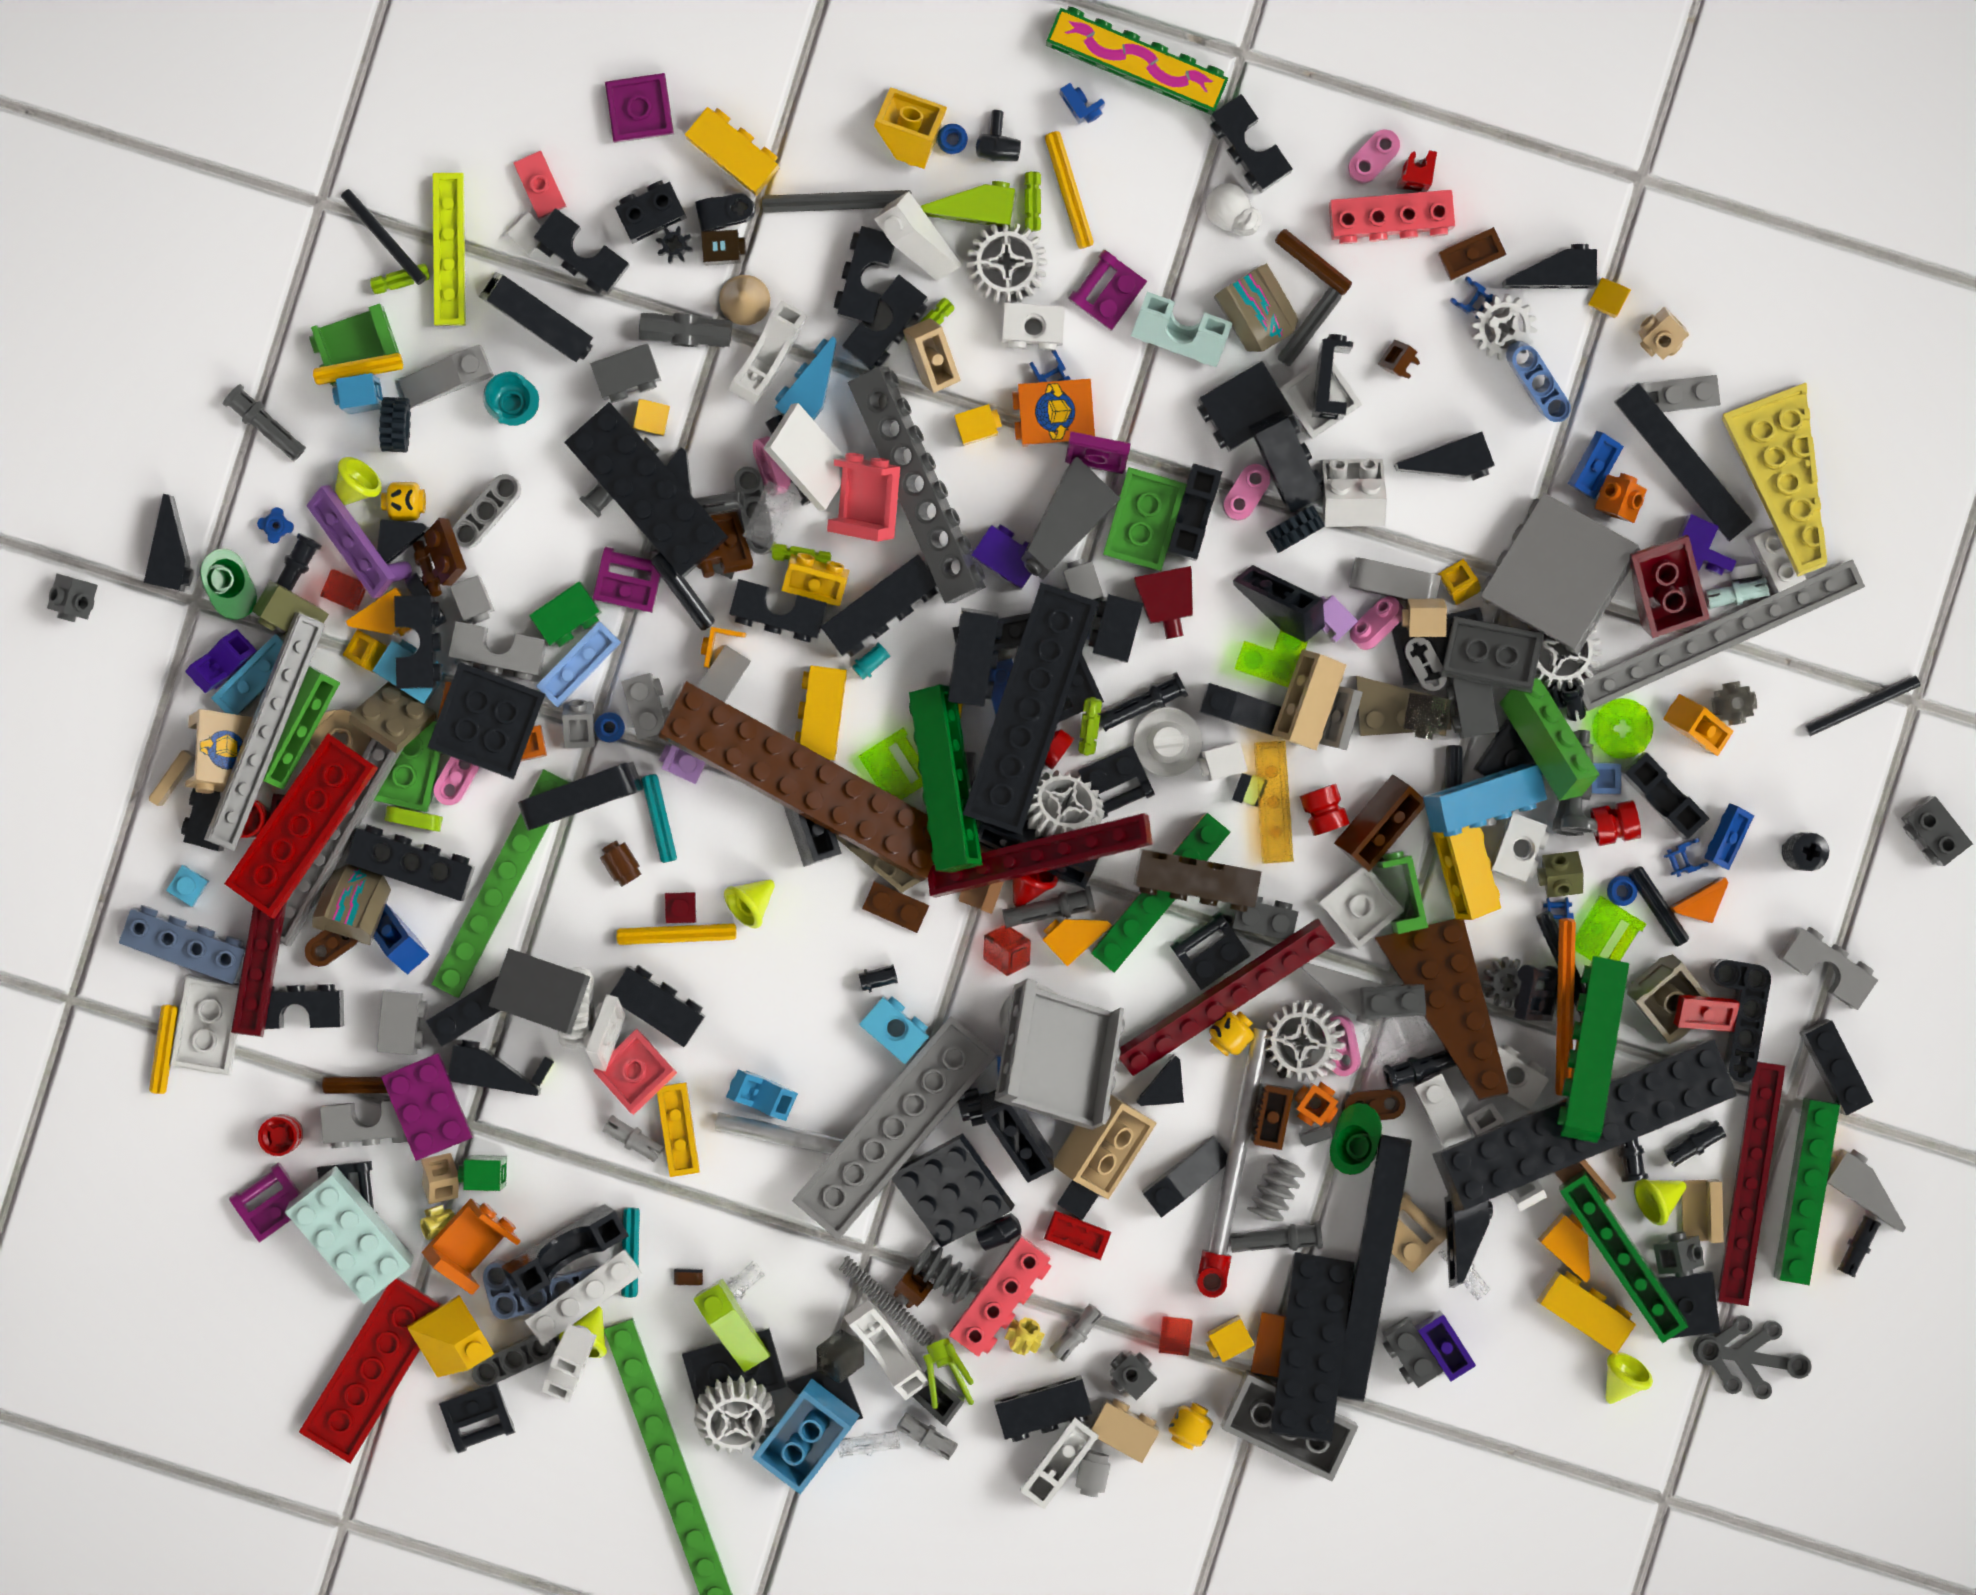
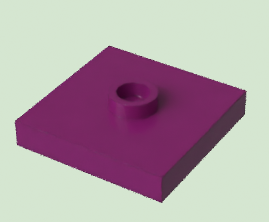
M665 73L605 82L614 143L674 135Z
M1071 432L1065 462L1071 464L1078 457L1089 468L1124 474L1131 443Z

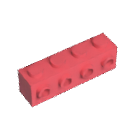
M1452 190L1335 199L1329 202L1331 239H1339V244L1357 243V238L1369 237L1370 242L1388 240L1387 235L1397 234L1400 235V239L1417 238L1420 232H1430L1431 237L1448 235V230H1452L1455 227Z
M1020 1235L950 1330L949 1336L978 1357L983 1351L988 1354L998 1340L994 1335L1000 1327L1006 1329L1016 1316L1012 1312L1019 1302L1022 1305L1026 1303L1034 1291L1030 1286L1036 1278L1042 1280L1052 1267L1048 1263L1051 1259L1050 1255L1023 1235Z

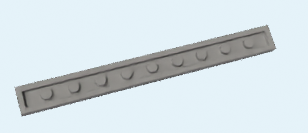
M1849 560L1788 589L1601 671L1592 678L1584 679L1585 684L1582 685L1584 695L1582 699L1586 711H1590L1864 588L1865 585L1854 560Z

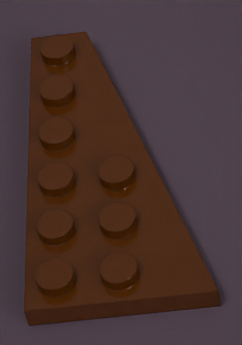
M1451 919L1430 924L1428 928L1402 934L1392 933L1375 937V942L1383 951L1403 984H1424L1426 1015L1423 1016L1437 1034L1441 1044L1459 1068L1461 1075L1478 1101L1508 1094L1509 1090L1465 921L1462 919Z

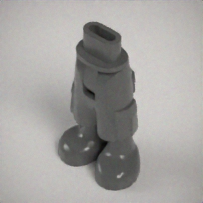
M1574 731V734L1593 763L1592 750L1594 745L1590 744V731ZM1592 784L1582 796L1559 801L1552 826L1554 833L1566 836H1583L1584 832H1597V821L1585 816L1582 809V801H1589L1591 798Z

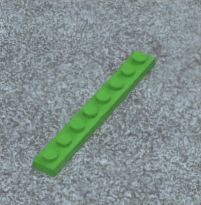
M543 769L529 797L570 782ZM520 813L431 985L456 998L461 997L550 824L528 831L523 816Z

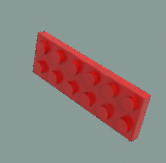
M328 733L224 884L263 913L275 919L378 767Z
M399 1277L386 1287L299 1430V1433L351 1464L420 1351L407 1326L443 1304Z

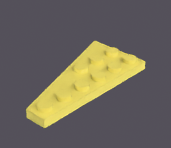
M1807 383L1724 413L1722 416V421L1797 576L1809 573L1827 564L1824 528L1822 527L1820 512L1821 502L1817 487L1818 477L1814 442L1810 427V408H1808Z

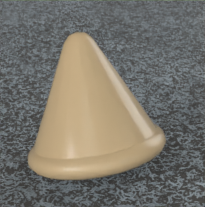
M739 275L724 284L720 292L719 304L724 316L733 323L752 325L761 321L769 311L770 294L766 285L760 279L751 275Z

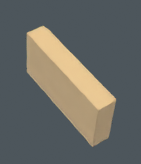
M181 750L149 796L150 802L156 806L164 805L194 762L195 755L189 750Z

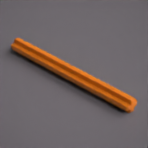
M1562 918L1559 920L1555 1092L1558 1096H1562L1565 1078H1570L1572 1068L1567 1067L1570 1049L1573 1050V1039L1571 1037L1574 1026L1576 922L1572 918Z

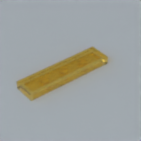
M1286 741L1254 743L1262 864L1294 862Z

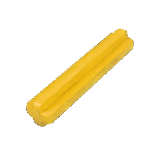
M393 353L313 369V378L315 384L322 385L336 382V379L369 373L375 375L402 370L404 364L401 354Z
M165 1004L161 1006L149 1091L154 1094H165L167 1091L169 1065L178 1016V1007L175 1005Z

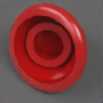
M1044 871L1012 879L1014 906L1025 905L1047 890L1054 888L1058 883L1057 876Z

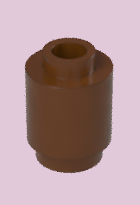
M616 840L601 849L604 855L600 857V860L614 882L618 881L621 887L642 875L638 869L640 865L626 842L619 844Z

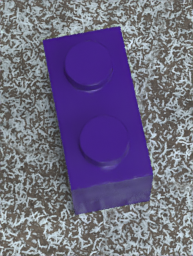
M1001 524L997 528L991 525L973 551L972 557L1022 590L1032 575L1025 568L1024 562L1021 560L1029 542L1024 541L1021 545L1012 539L1015 533Z
M1441 1311L1436 1312L1415 1326L1450 1382L1477 1366Z

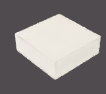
M528 212L507 234L529 256L539 243L534 239V236L542 225Z

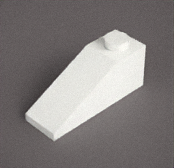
M909 191L887 204L874 218L890 242L935 280L938 281L961 267L962 264Z
M1436 1072L1424 1078L1420 1083L1412 1084L1443 1149L1472 1137L1441 1072Z
M1074 1418L1022 1485L1020 1492L1045 1510L1098 1439L1099 1435Z

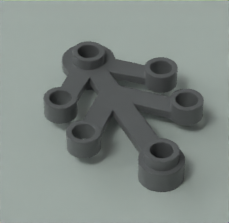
M1744 1315L1737 1316L1733 1321V1325L1716 1337L1712 1335L1700 1336L1693 1345L1695 1359L1703 1365H1712L1723 1381L1724 1390L1729 1394L1739 1393L1742 1389V1382L1737 1376L1731 1374L1722 1359L1736 1362L1753 1386V1394L1762 1400L1771 1396L1772 1387L1761 1378L1752 1364L1784 1369L1797 1379L1807 1377L1812 1369L1809 1358L1801 1353H1794L1789 1357L1754 1352L1771 1339L1776 1340L1782 1335V1326L1773 1320L1767 1321L1763 1325L1762 1331L1738 1348L1725 1347V1345L1738 1335L1748 1334L1752 1330V1321ZM1740 1320L1748 1322L1745 1330L1738 1329L1737 1325ZM1770 1325L1777 1326L1778 1331L1775 1335L1768 1334L1767 1329ZM1707 1344L1712 1345V1353L1704 1355L1703 1347ZM1795 1360L1802 1361V1368L1800 1370H1793L1792 1364ZM1735 1379L1738 1383L1736 1389L1729 1390L1727 1383ZM1762 1384L1766 1385V1394L1759 1395L1757 1388Z

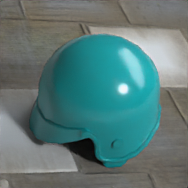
M508 371L495 375L484 388V406L487 412L494 419L498 420L500 424L509 426L525 424L534 417L539 407L540 398L537 389L525 377L516 372Z

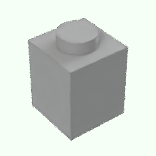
M1082 558L1067 563L1068 569L1064 570L1063 574L1069 592L1092 600L1104 596L1092 561L1086 563L1085 559Z
M477 575L450 586L463 621L468 622L471 620L474 625L489 619L488 613L495 611L481 576Z

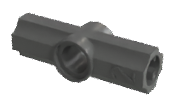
M641 313L639 340L671 342L672 345L684 347L707 345L725 348L730 347L732 321L706 319L700 318L699 315L674 313L673 316Z

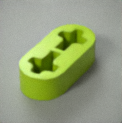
M387 805L384 821L440 832L443 817Z

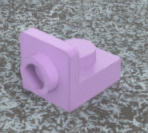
M668 744L665 746L659 761L663 762L661 769L694 784L697 783L706 764L682 749Z

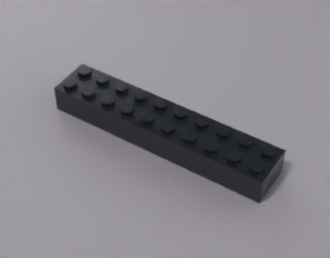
M1715 1039L1702 1041L1611 1079L1602 1134L1597 1143L1561 1136L1562 1125L1557 1124L1560 1107H1566L1567 1098L1437 1151L1432 1156L1454 1210H1466L1737 1096V1093Z

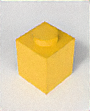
M989 404L954 415L963 446L997 436V428L1002 427L997 409L991 411Z
M1239 1315L1207 1332L1210 1340L1205 1342L1213 1358L1220 1356L1222 1362L1255 1346Z

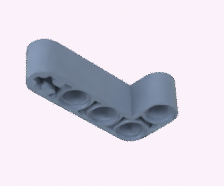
M495 1260L484 1269L483 1282L493 1315L503 1320L539 1311L560 1296L556 1287L558 1282L567 1281L571 1286H574L578 1283L576 1276H579V1281H581L599 1268V1266H589L554 1276L551 1284L539 1290L543 1295V1300L539 1304H533L528 1298L523 1299L516 1294L506 1275L505 1280L501 1283L494 1282L491 1279V1269L494 1267L501 1268V1266L507 1263L506 1261ZM499 1298H510L513 1302V1310L510 1312L502 1311L498 1306Z

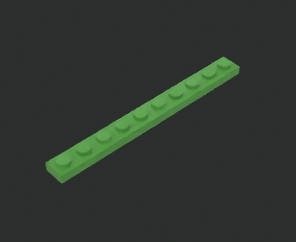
M634 1318L609 1326L604 1329L698 1592L700 1595H733Z

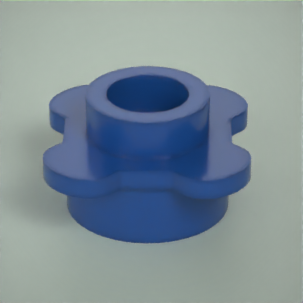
M279 507L273 508L271 514L265 518H260L257 522L258 528L265 531L268 535V541L273 544L278 543L281 537L287 533H292L294 530V524L287 520L283 515L284 511ZM278 523V528H274L273 524Z

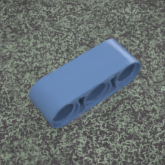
M1523 341L1512 343L1506 351L1507 362L1535 406L1548 420L1552 422L1564 421L1571 412V405L1538 352L1529 344ZM1522 350H1528L1529 357L1527 361L1517 364V354ZM1538 375H1544V384L1538 389H1533V379ZM1553 400H1560L1559 410L1549 414V404Z

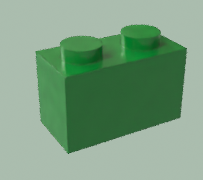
M579 581L529 616L549 646L553 647L557 644L560 648L574 639L572 633L582 627L585 631L598 623L600 620L597 616L602 611L583 583Z
M470 1155L464 1159V1162L459 1164L458 1182L463 1183V1190L501 1191L505 1188L507 1183V1156Z

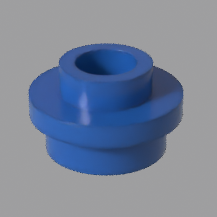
M947 124L939 131L937 141L942 151L953 155L965 149L968 136L965 129L960 125ZM951 134L956 135L959 139L954 145L947 142V137Z
M607 712L597 718L594 726L595 733L604 742H616L625 732V723L618 714ZM609 721L615 725V730L612 733H607L604 730L605 723Z
M1617 876L1607 886V896L1615 905L1627 906L1637 897V887L1632 879L1627 876ZM1620 885H1624L1627 888V893L1623 897L1618 896L1616 892Z

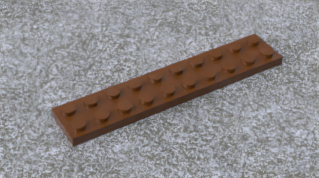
M687 681L683 683L657 735L658 737L920 881L926 880L933 865L931 856L933 849L931 836L927 830L928 816L926 813Z

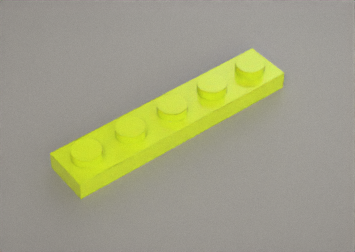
M433 173L435 326H466L464 173Z

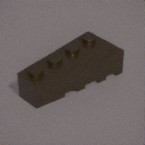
M1140 849L1133 885L1139 886V892L1157 895L1158 890L1170 892L1169 898L1187 901L1189 895L1199 897L1200 904L1217 907L1218 901L1230 903L1229 909L1247 912L1248 906L1254 908L1256 906L1262 871Z

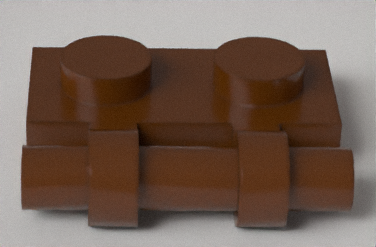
M737 511L710 515L729 538L697 566L698 569H701L703 577H712L715 574L712 565L719 563L723 574L752 569L754 562Z
M438 518L426 531L424 538L427 546H425L422 540L412 544L415 551L413 555L414 561L417 566H420L423 574L421 577L422 583L428 589L430 595L434 597L442 594L440 584L442 586H452L467 570L449 518Z

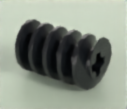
M1800 832L1793 834L1782 845L1781 853L1785 863L1792 869L1814 871L1826 864L1829 859L1830 849L1827 841L1819 834ZM1804 847L1807 851H1810L1808 856L1802 852Z

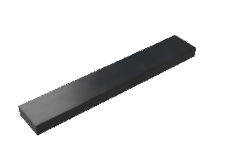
M1638 382L1614 401V404L1713 524L1719 526L1718 530L1727 541L1730 542L1753 523Z

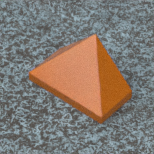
M1720 877L1669 907L1673 913L1713 923L1729 882L1726 877Z

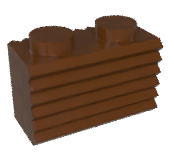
M1264 1083L1262 1085L1264 1089L1261 1090L1263 1095L1259 1097L1261 1099L1258 1103L1260 1107L1257 1109L1259 1113L1256 1114L1258 1119L1255 1120V1123L1257 1125L1253 1127L1255 1131L1252 1132L1254 1137L1251 1140L1258 1146L1282 1150L1294 1090Z

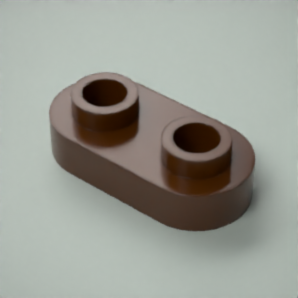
M324 930L308 941L305 946V957L314 966H327L359 942L352 938L346 940L339 934ZM320 945L324 946L327 950L324 957L317 955L316 950Z
M1389 1088L1356 1091L1351 1093L1344 1103V1109L1357 1101H1363L1364 1104H1368L1375 1109L1381 1120L1398 1118L1403 1114L1406 1107L1404 1096L1398 1090L1391 1092ZM1387 1098L1395 1100V1105L1391 1109H1387L1384 1106V1101Z

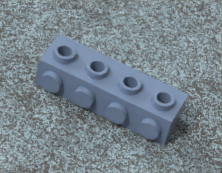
M141 905L140 909L133 908L130 910L119 944L227 983L238 984L246 947H243L244 941L231 936H227L226 940L214 936L216 931L199 925L197 930L187 927V921L170 915L169 919L157 916L158 910L145 905Z

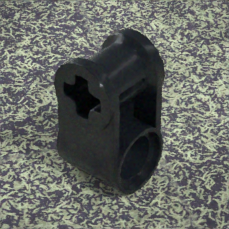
M742 193L723 197H711L695 202L701 232L716 231L728 226L749 222L756 213L754 202ZM739 201L748 205L742 216L738 212L733 211V208L738 207Z

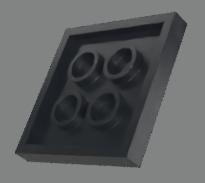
M459 662L427 748L514 780L546 694Z
M963 1133L905 1163L892 1178V1181L940 1247L1011 1212L1015 1206Z

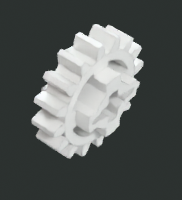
M1509 294L1504 295L1503 301L1497 295H1493L1492 304L1482 301L1484 310L1482 312L1475 310L1474 314L1479 319L1470 323L1472 327L1477 328V332H1474L1471 337L1481 340L1476 347L1479 350L1487 347L1486 356L1490 358L1496 352L1497 359L1500 361L1504 360L1509 347H1503L1505 342L1515 339L1533 345L1534 341L1529 338L1530 333L1538 332V329L1531 326V323L1537 320L1536 316L1528 315L1532 309L1531 306L1527 304L1520 307L1522 299L1516 297L1511 302V295ZM1507 307L1504 309L1503 313L1497 315L1491 314L1493 311L1499 308ZM1519 314L1523 321V331L1519 329L1517 322ZM1485 324L1489 325L1491 332L1489 341L1485 334ZM1499 324H1507L1510 327L1509 331L1501 332V329L1498 328ZM1522 350L1520 352L1525 354L1526 350Z

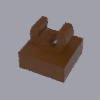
M1394 339L1378 365L1385 371L1409 379L1411 375L1406 372L1407 367L1410 363L1419 365L1420 361L1415 357L1418 352L1414 348Z
M912 1266L894 1287L896 1290L893 1294L895 1298L900 1294L909 1300L906 1304L907 1308H911L913 1305L918 1307L933 1287L930 1281L923 1282L924 1276L919 1273L915 1276L913 1274L914 1267Z

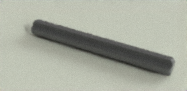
M910 190L764 195L762 197V209L765 213L884 208L909 191L911 194L912 192Z

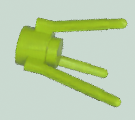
M949 1338L926 1346L929 1354L924 1355L923 1358L927 1366L932 1408H938L933 1364H936L938 1369L949 1365L968 1404L973 1405L974 1401L962 1376L969 1385H973L974 1381L957 1355L953 1344L950 1343Z

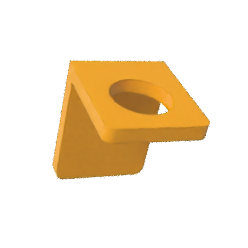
M711 627L709 637L703 638L701 655H706L704 667L710 668L716 633L746 638L747 634Z

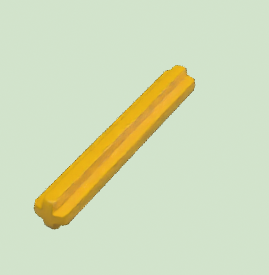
M1059 131L1050 132L1045 135V141L1079 249L1088 248L1093 245L1094 241L1062 136Z
M733 923L620 928L616 932V939L619 945L734 940L737 937V928Z

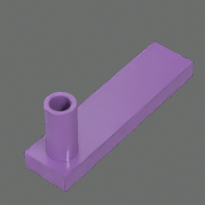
M325 485L319 488L306 506L372 598L381 597L392 582L405 580L412 575L411 565L406 561L387 565L331 486Z

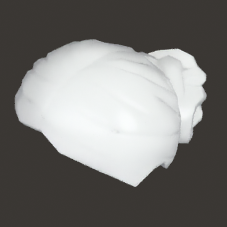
M1232 183L1220 184L1206 198L1204 210L1207 218L1213 224L1240 236H1251L1257 232L1262 221L1261 213L1258 209L1252 207L1245 190L1239 185Z

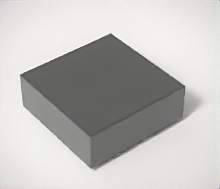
M1325 1124L1322 1127L1299 1133L1302 1145L1307 1147L1330 1139L1332 1133L1329 1125Z

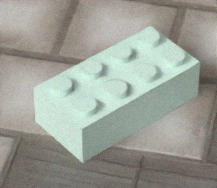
M337 1166L333 1167L290 1201L286 1208V1215L363 1304L412 1265L414 1256Z

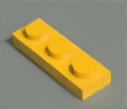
M687 1082L665 1085L657 1092L669 1176L675 1177L700 1173Z

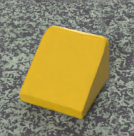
M1602 277L1588 305L1615 319L1631 289Z
M639 399L633 429L664 436L670 406Z
M1464 558L1438 573L1441 576L1443 585L1456 605L1461 604L1480 592L1481 585Z
M357 629L342 655L373 672L372 670L388 646Z

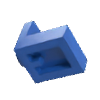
M1068 83L1060 89L1059 95L1078 124L1085 120L1089 124L1103 115L1101 110L1105 107V102L1102 98L1086 107L1085 104L1088 100L1080 87L1074 89L1072 84Z

